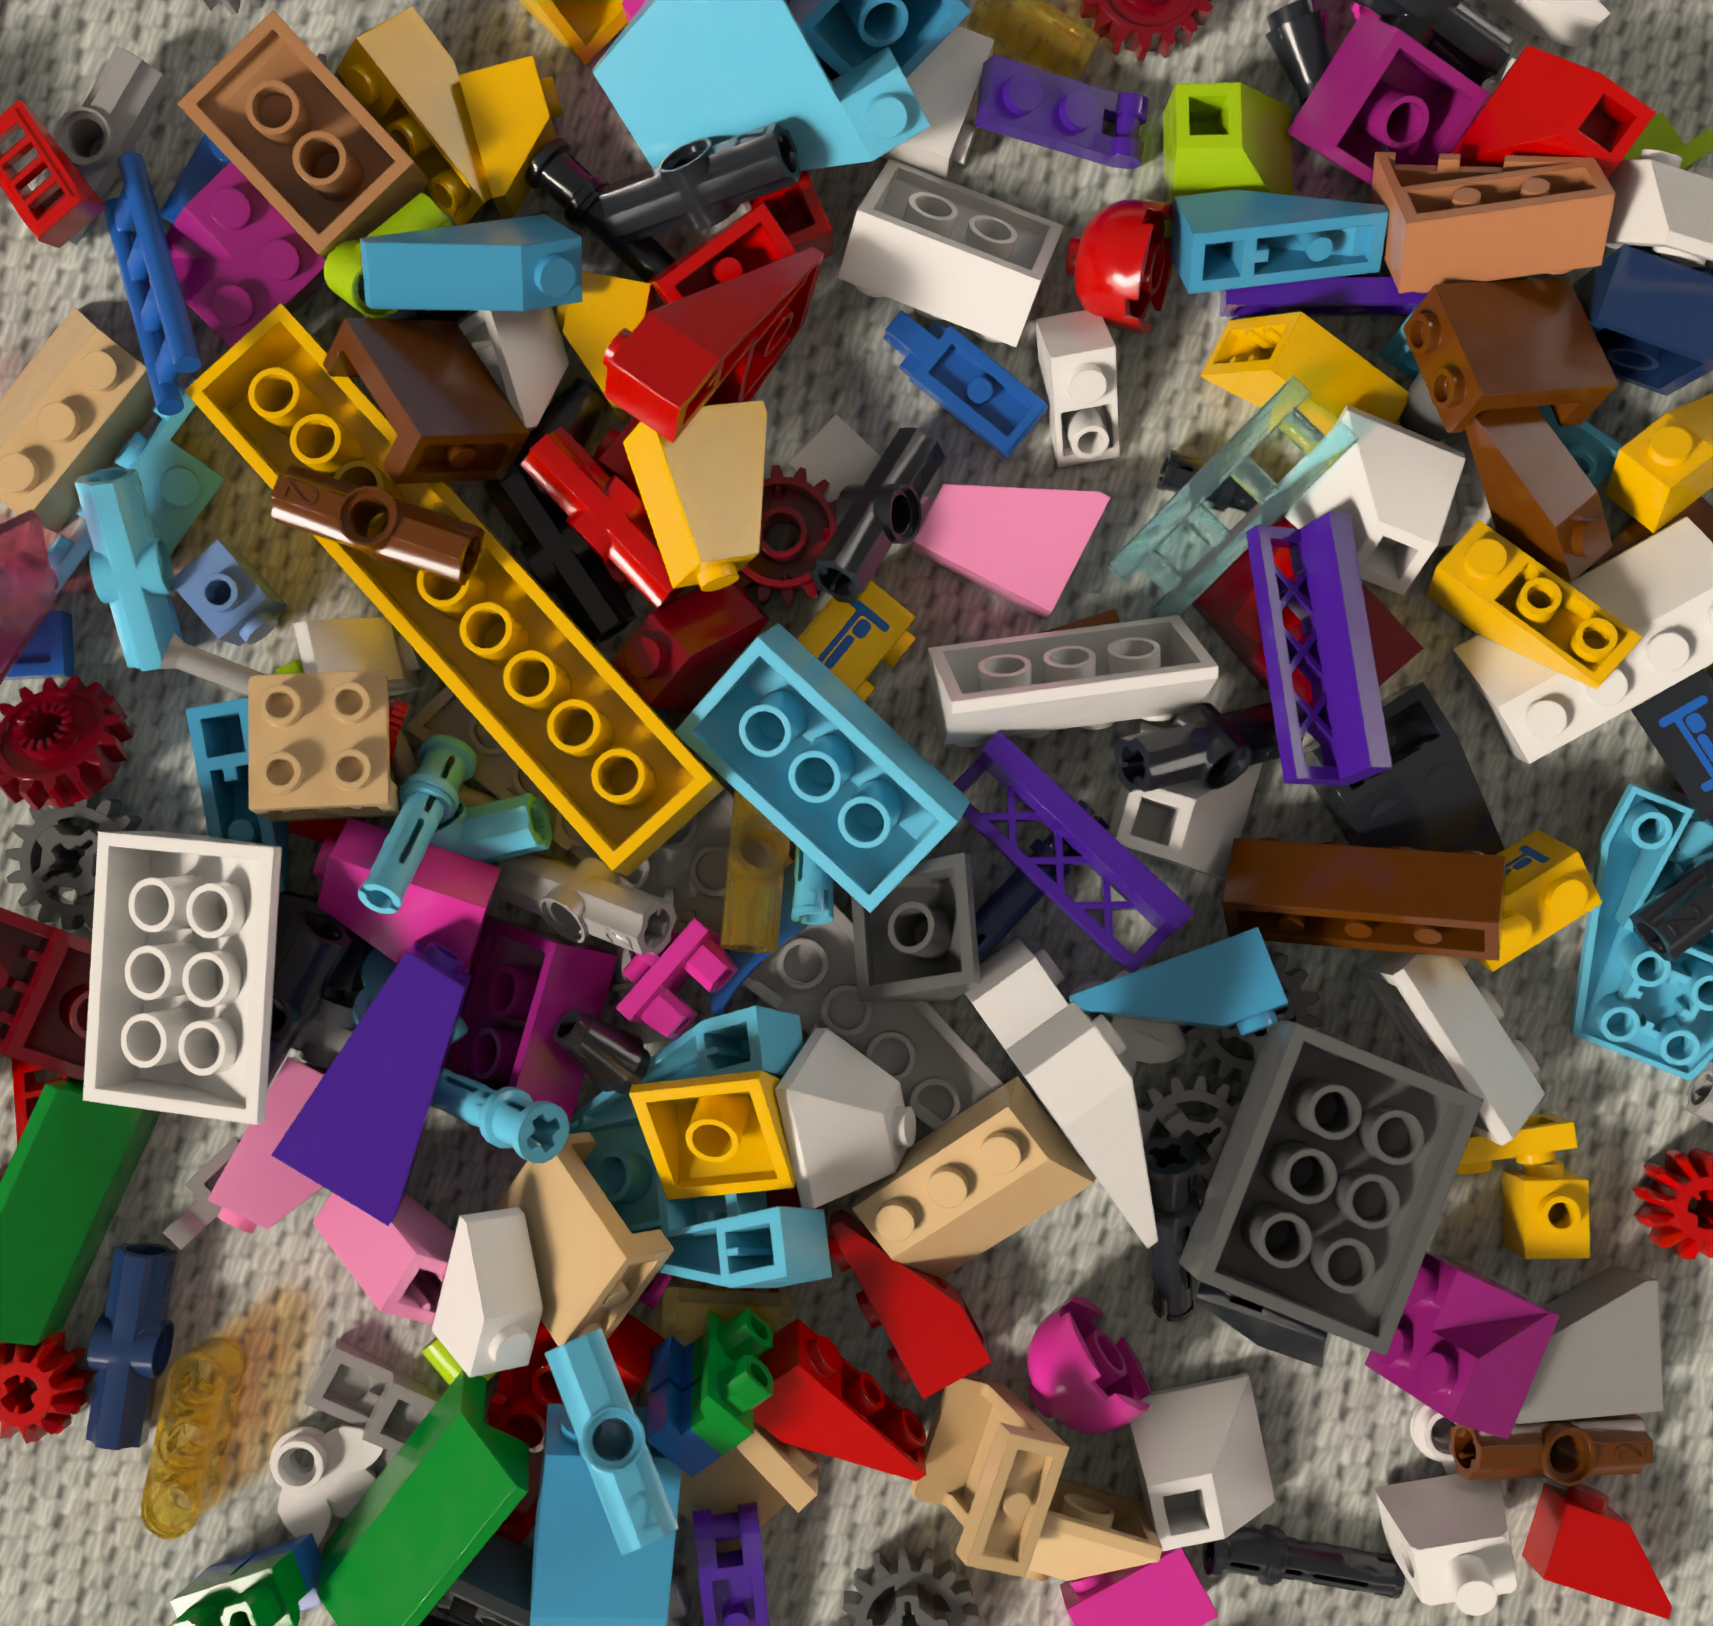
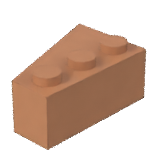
M1375 152L1370 204L1385 205L1389 211L1383 256L1399 294L1407 292L1428 293L1436 284L1504 281L1508 278L1544 273L1558 275L1568 273L1573 269L1602 266L1616 193L1595 158L1505 155L1503 167L1460 166L1461 154L1439 153L1438 165L1395 164L1396 152Z

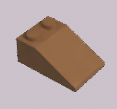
M274 10L177 103L318 255L325 260L336 245L348 240L360 241V238L368 236L414 199L431 182L409 155Z

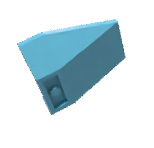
M1629 782L1598 843L1593 883L1603 903L1587 914L1570 1032L1574 1036L1692 1081L1709 1062H1713V930L1675 960L1665 961L1656 952L1644 945L1633 931L1634 926L1629 916L1685 873L1687 865L1694 857L1704 852L1713 851V824L1709 826L1702 820L1686 795L1672 789Z

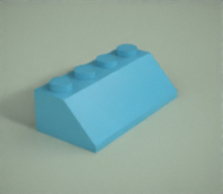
M779 623L759 635L674 732L869 913L959 822L971 802Z

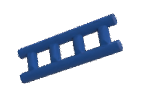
M126 152L118 158V166L124 186L119 198H111L104 202L107 207L104 210V215L156 408L160 414L170 416L178 414L184 409L178 385L181 374L197 371L201 367L202 362L145 160L139 153Z

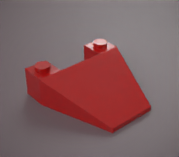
M811 247L649 311L632 332L624 328L614 337L603 357V364L607 366L604 396L631 414L633 418L621 432L615 428L610 430L595 451L593 459L610 478L616 475L643 502L623 445V441L640 422H643L674 443L703 406L750 402L806 321L824 253L815 247Z

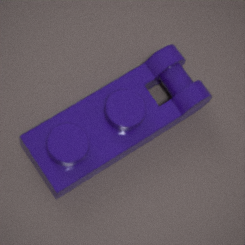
M994 54L983 63L975 127L1109 167L1135 169L1142 165L1144 143L1139 140L1140 125L1147 122L1149 99L1137 93L1112 92ZM1103 120L1115 123L1114 137L1102 134Z
M757 1502L737 1504L738 1511L712 1515L711 1509L692 1511L704 1626H769ZM741 1538L742 1550L716 1553L715 1542Z

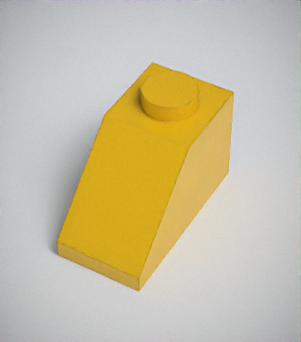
M533 55L458 75L491 195L502 219L513 218L518 213L532 188L525 181L526 171L538 153L547 144L557 139L552 118L564 115L553 76L540 78Z
M582 271V302L557 306L556 320L558 327L563 328V334L571 348L604 395L607 366L603 364V357L608 346L622 329L627 328L632 332L649 311L656 309L657 299L650 283ZM607 399L622 422L628 423L633 418L627 411Z

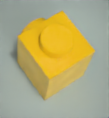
M1560 1160L1542 1164H1523L1524 1170H1502L1503 1246L1524 1259L1590 1258L1589 1180L1564 1169V1162Z

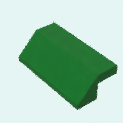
M66 1077L45 1084L0 1182V1342L36 1346L56 1331L63 1330L162 1111L84 1101V1081L72 1077Z
M464 1370L459 1373L324 1545L316 1594L338 1626H419L527 1494L529 1444L484 1423L486 1378L480 1375L469 1377Z

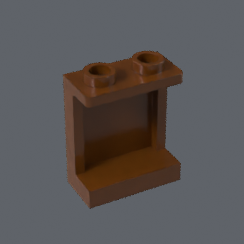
M1568 277L1436 284L1404 324L1403 331L1408 347L1415 357L1430 392L1431 401L1437 408L1448 433L1462 432L1473 418L1484 410L1550 405L1559 426L1581 425L1619 385Z
M344 318L323 362V366L331 377H361L398 436L382 464L394 484L503 479L530 432L456 321Z

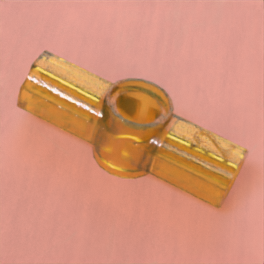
M735 788L730 839L725 855L727 871L719 947L741 953H776L778 950L784 869L790 850L789 838ZM755 838L765 841L773 851V862L767 866L760 867L749 864L741 854V843Z

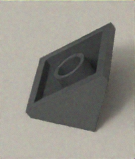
M963 852L920 861L871 913L851 896L858 1001H951L981 984L970 854Z
M494 1533L439 1600L436 1611L469 1626H530L533 1550Z

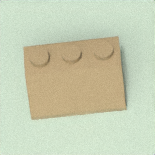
M75 307L0 398V501L25 521L56 533L61 530L81 505L75 486L78 477L94 473L100 469L111 468L115 463L116 456L127 440L136 431L140 432L154 415L152 408L155 404L145 363Z
M1017 1076L913 1144V1146L907 1148L895 1173L860 1189L852 1210L892 1260L942 1279L1094 1184L1096 1177Z

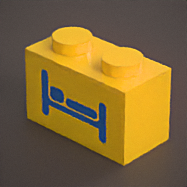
M870 580L857 603L838 602L832 596L797 640L866 703L876 690V687L868 681L883 662L894 668L917 638L908 632L914 625L916 616Z
M1536 829L1496 854L1506 856L1505 904L1499 961L1474 960L1491 972H1494L1603 903L1579 851Z

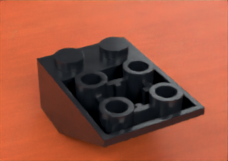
M1424 682L1400 688L1381 700L1392 763L1391 769L1348 786L1313 785L1350 846L1378 848L1406 846L1415 850L1454 853L1470 850L1486 855H1496L1505 849L1460 740ZM1315 741L1303 749L1306 766H1323L1321 747Z

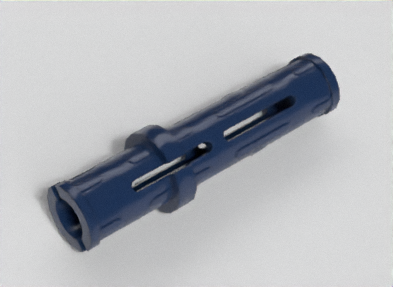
M1081 799L1078 801V804L1093 816L1099 824L1107 831L1110 829V826L1100 816L1094 815L1096 812ZM1053 832L1043 842L1038 838L1029 847L1033 851L1029 857H1054ZM1063 842V857L1078 856ZM1054 866L1039 867L1055 882ZM1063 866L1065 882L1074 873L1070 868L1071 866ZM1018 869L975 913L977 937L982 934L977 939L979 966L984 962L983 959L1045 895Z

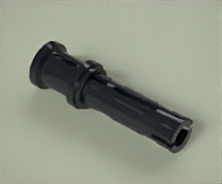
M557 138L547 144L528 167L525 181L534 189L541 187L565 210L564 219L570 225L577 226L580 229L587 227L645 283H650L649 280L676 261L652 236L627 245L619 238L614 239L603 220L604 212L600 200L604 187L610 183L601 175L594 177L570 154L571 145L563 138ZM652 286L653 291L659 296V294L656 292V290H655L654 287Z
M1161 1137L1150 1140L1143 1145L1158 1235V1242L1151 1246L1152 1307L1156 1316L1162 1318L1165 1314L1164 1301L1167 1300V1321L1178 1322L1190 1317L1194 1310L1192 1275L1179 1264V1260L1190 1235V1224L1195 1220L1200 1211L1199 1196L1193 1189L1192 1175L1196 1173L1199 1166L1197 1149L1191 1143L1180 1138Z
M1264 1524L1261 1529L1242 1526L1225 1539L1203 1543V1567L1208 1576L1219 1577L1223 1571L1257 1577L1258 1582L1266 1586L1278 1584L1282 1579L1298 1580L1333 1588L1373 1593L1392 1599L1400 1598L1404 1589L1405 1575L1392 1554L1374 1553L1322 1542L1299 1540L1287 1537L1283 1530L1272 1524Z

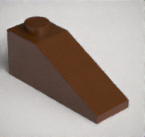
M1536 406L1484 410L1473 418L1465 428L1496 532L1562 580L1572 583L1613 547L1598 491Z

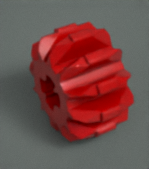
M1699 1148L1690 1149L1687 1156L1675 1149L1665 1151L1664 1168L1653 1163L1643 1165L1646 1174L1653 1180L1650 1188L1643 1185L1632 1188L1636 1197L1649 1202V1204H1646L1636 1212L1634 1216L1639 1223L1651 1227L1648 1237L1654 1244L1664 1249L1671 1247L1674 1254L1688 1260L1695 1259L1699 1251L1701 1254L1713 1258V1156L1711 1152ZM1691 1198L1698 1200L1694 1210L1688 1207Z
M56 1331L36 1346L0 1342V1439L11 1438L20 1431L25 1443L28 1444L30 1442H37L47 1432L51 1435L54 1433L59 1434L71 1425L73 1414H78L86 1407L90 1397L82 1388L92 1381L95 1372L77 1369L76 1363L82 1359L86 1348H75L70 1352L64 1349L66 1331ZM29 1379L36 1384L38 1390L31 1387Z

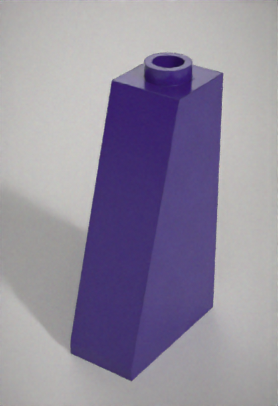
M415 941L406 951L271 1154V1156L387 1226L395 1217L405 1196L472 977L461 970L465 963L462 958L445 946L433 941L427 947Z

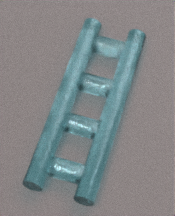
M1292 375L1107 563L1110 571L1121 581H1126L1139 568L1166 593L1153 606L1154 612L1159 617L1180 616L1248 549L1246 531L1258 524L1268 526L1274 524L1359 440L1358 436L1342 421L1327 435H1324L1297 409L1311 394V391L1296 376ZM1277 428L1306 454L1278 483L1249 457ZM1229 476L1258 502L1231 530L1202 504ZM1183 522L1211 548L1185 575L1181 574L1157 551Z

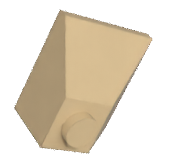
M1059 1478L1026 1578L1035 1581H1047L1049 1576L1071 1581L1153 1563L1160 1560L1163 1547L1142 1501Z

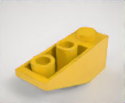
M410 6L357 36L336 71L344 80L347 90L366 108L370 115L431 181L427 188L435 204L443 212L449 214L456 225L471 224L492 199L457 69L453 58L414 7Z
M1480 520L1471 527L1436 566L1426 593L1429 599L1476 634L1596 690L1643 638Z

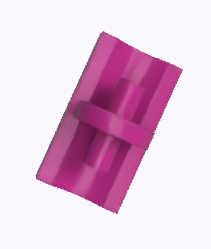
M694 918L680 935L672 929L671 942L657 956L648 952L643 955L636 953V956L622 970V973L636 985L616 1006V1009L631 1022L647 1025L671 1039L680 1037L692 1024L698 1013L677 995V992L693 976L704 988L715 994L727 984L738 970L727 952L719 945L723 937L710 925L705 926Z

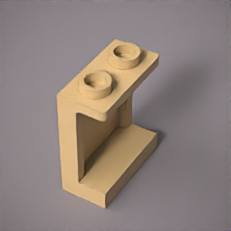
M590 1132L568 1134L563 1149L553 1159L545 1163L534 1164L527 1161L513 1183L501 1193L499 1203L494 1209L519 1207L525 1214L543 1304L541 1320L558 1347L602 1328L605 1339H609L675 1250L661 1229L634 1234L630 1232L584 1165V1161L597 1144Z
M965 1376L943 1389L924 1445L926 1476L918 1481L912 1480L910 1492L917 1500L947 1507L962 1524L964 1529L955 1553L965 1566L1026 1578L1070 1447L1006 1385Z

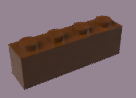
M1270 837L1257 840L1234 838L1222 896V907L1228 937L1258 927L1263 941L1499 961L1505 904L1506 856L1486 855L1470 850L1454 853L1415 850L1406 846L1378 848L1349 846L1341 842H1325L1323 844L1287 842Z

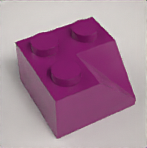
M1361 13L1286 133L1372 187L1375 152H1396L1395 164L1438 165L1439 153L1450 154L1490 93L1400 29Z
M231 161L183 207L166 235L184 301L230 348L280 303L293 314L326 282L324 278V264L326 260L318 255Z
M1426 1251L1387 1355L1370 1350L1364 1365L1451 1422L1508 1440L1560 1316L1466 1265Z

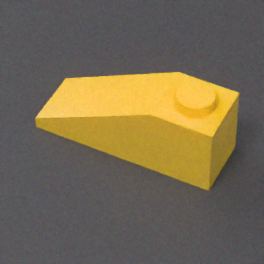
M1713 393L1668 411L1619 449L1605 495L1652 533L1658 531L1713 487Z

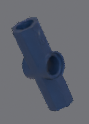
M148 1242L123 1243L115 1248L106 1310L100 1315L94 1326L87 1356L88 1366L92 1370H96L90 1403L86 1440L92 1441L97 1448L120 1450L130 1447L139 1448L148 1441L157 1378L162 1375L168 1364L174 1337V1324L171 1320H167L177 1251L169 1249L167 1245Z

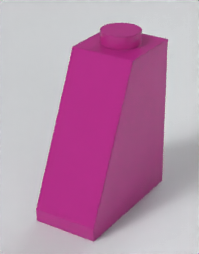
M349 817L338 840L326 838L318 854L313 876L322 878L323 882L317 906L397 964L415 941L425 947L433 941L445 946L462 958L465 963L461 970L467 973L501 868L429 844L424 858L419 864L404 895L401 908L393 914L378 913L362 903L359 899L358 891L366 881L390 830Z

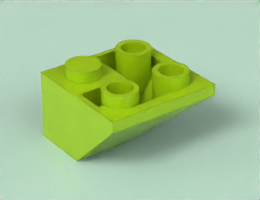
M1241 82L1175 83L1163 113L1165 202L1172 203L1173 205L1175 196L1237 189L1293 195L1292 136L1286 133L1291 125V107ZM1165 220V237L1171 238L1172 221Z

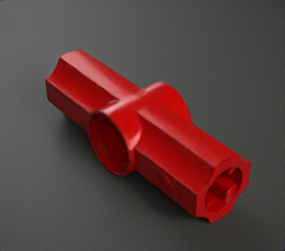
M560 426L555 431L542 437L530 449L527 457L520 464L523 470L568 515L566 521L587 545L606 563L611 560L650 604L652 603L659 609L676 599L688 587H672L643 502L616 475L610 478L571 434H568Z

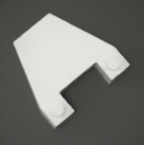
M1016 938L979 966L981 984L965 994L1148 1249L1158 1242V1235L1133 1080L1117 1058L1127 1047L1103 1014L1091 1021L1074 1001L1068 1005L1056 987L1065 978L1043 948L1033 955L1019 938Z

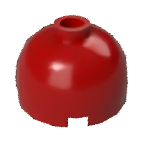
M1127 199L1112 203L1101 208L1090 219L1082 237L1074 236L1071 239L1066 255L1067 275L1075 276V291L1083 308L1096 316L1103 317L1106 326L1138 334H1146L1152 330L1154 325L1144 321L1150 300L1155 311L1161 312L1173 268V262L1170 258L1171 238L1164 237V220L1172 221V203L1149 199Z

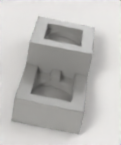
M337 1338L307 1392L305 1404L355 1426L364 1428L362 1440L396 1454L437 1403L441 1395L419 1380L362 1349Z

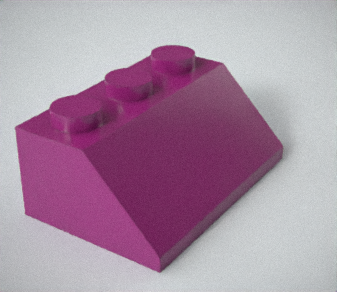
M486 915L469 971V975L472 976L460 1013V1017L468 1027V1032L461 1039L451 1044L444 1067L458 1075H463L487 1085L496 1091L504 1087H515L528 1093L534 1103L537 1101L552 1102L564 1110L568 1116L570 1127L572 1117L577 1109L578 1095L585 1072L560 1045L554 1042L553 1031L560 1018L571 1009H578L584 1014L600 1019L606 996L612 985L613 971L618 955L585 942L572 943L554 933Z

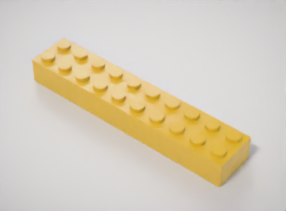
M280 303L184 390L185 393L272 490L278 475L285 473L289 466L294 464L360 487H378L393 498L477 525L484 530L483 554L476 573L471 575L465 585L394 561H378L364 551L316 535L313 536L608 867L614 872L629 876L725 787L655 710L648 705L605 655L447 482L394 484L382 464L398 436L382 410L352 377L329 376L323 366L328 351ZM388 512L380 513L371 520L368 525V538L378 536L385 530L389 520Z

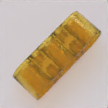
M212 1336L201 1341L172 1365L167 1377L141 1501V1518L145 1527L153 1535L162 1539H177L186 1535L215 1506L220 1495L246 1371V1358L242 1348L234 1340L227 1337ZM199 1360L208 1362L215 1368L218 1375V1384L209 1383L201 1377L198 1370ZM185 1424L196 1427L202 1433L205 1446L195 1445L188 1439L185 1432ZM172 1489L183 1491L188 1496L191 1509L181 1507L174 1500Z

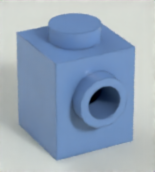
M219 539L169 580L171 585L219 640L241 646L244 642L248 645L254 644L266 637L278 623L275 615L287 606L238 548Z

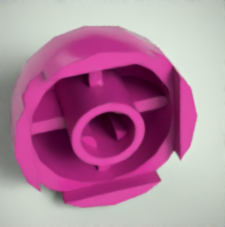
M1073 1296L1053 1310L1039 1324L1028 1345L1027 1365L1032 1382L1028 1385V1392L1036 1408L1047 1418L1055 1417L1061 1424L1083 1434L1111 1432L1129 1424L1149 1410L1151 1404L1141 1400L1151 1394L1150 1386L1141 1363L1126 1340L1121 1337L1115 1345L1092 1321L1103 1315V1312L1084 1297Z

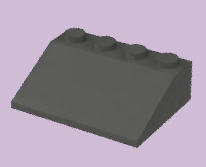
M1277 1018L1279 1023L1272 1025L1269 1029L1179 1264L1201 1282L1387 1355L1484 1099L1298 1023Z

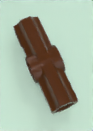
M291 464L285 473L278 475L271 494V518L278 523L364 551L378 561H394L465 585L471 575L476 573L483 554L482 546L485 532L481 527L393 498L378 487H360ZM388 512L389 520L385 530L378 536L368 538L367 531L371 520L380 513Z
M1636 1414L1524 1424L1515 1423L1508 1440L1457 1424L1455 1427L1450 1428L1449 1451L1456 1463L1457 1473L1468 1480L1548 1477L1559 1485L1573 1486L1580 1484L1588 1476L1640 1474L1646 1464L1652 1463L1653 1440L1646 1431L1643 1418Z

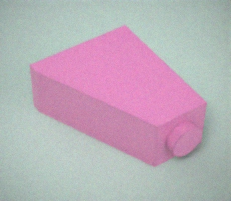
M943 484L935 501L924 495L920 502L921 522L913 542L912 552L1046 620L1053 611L1111 497L1098 491Z
M288 1056L267 1092L265 1123L258 1125L249 1124L207 1199L222 1207L217 1215L219 1219L248 1233H253L257 1225L269 1229L324 1188L271 1156V1154L326 1072L296 1057Z
M332 1192L312 1223L380 1312L433 1325L455 1232L407 1193H405L395 1217L387 1226Z

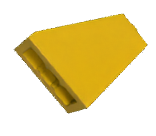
M1302 311L1228 320L1200 374L1207 381L1324 441L1346 405L1399 426L1400 416L1407 404L1409 393Z
M763 400L703 406L674 443L643 422H640L623 441L673 588L699 584L701 591L708 592L727 587L739 579L738 571L759 554L767 410Z

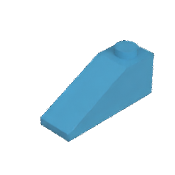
M1238 189L1175 196L1173 201L1170 258L1188 294L1380 272L1389 211L1385 205Z
M546 214L360 238L365 303L370 309L528 311L582 302L581 236Z
M248 697L186 708L208 836L282 847L279 892L288 891V821L269 822L249 810Z
M1258 927L1069 996L1071 1003L1074 1001L1085 1014H1103L1107 1017L1219 1030L1237 1025L1241 1036L1279 1023L1275 1011L1285 1008L1288 1004Z

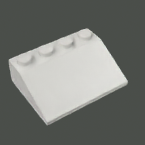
M161 831L98 832L83 1090L84 1101L255 1125L265 1123L282 847L206 835Z

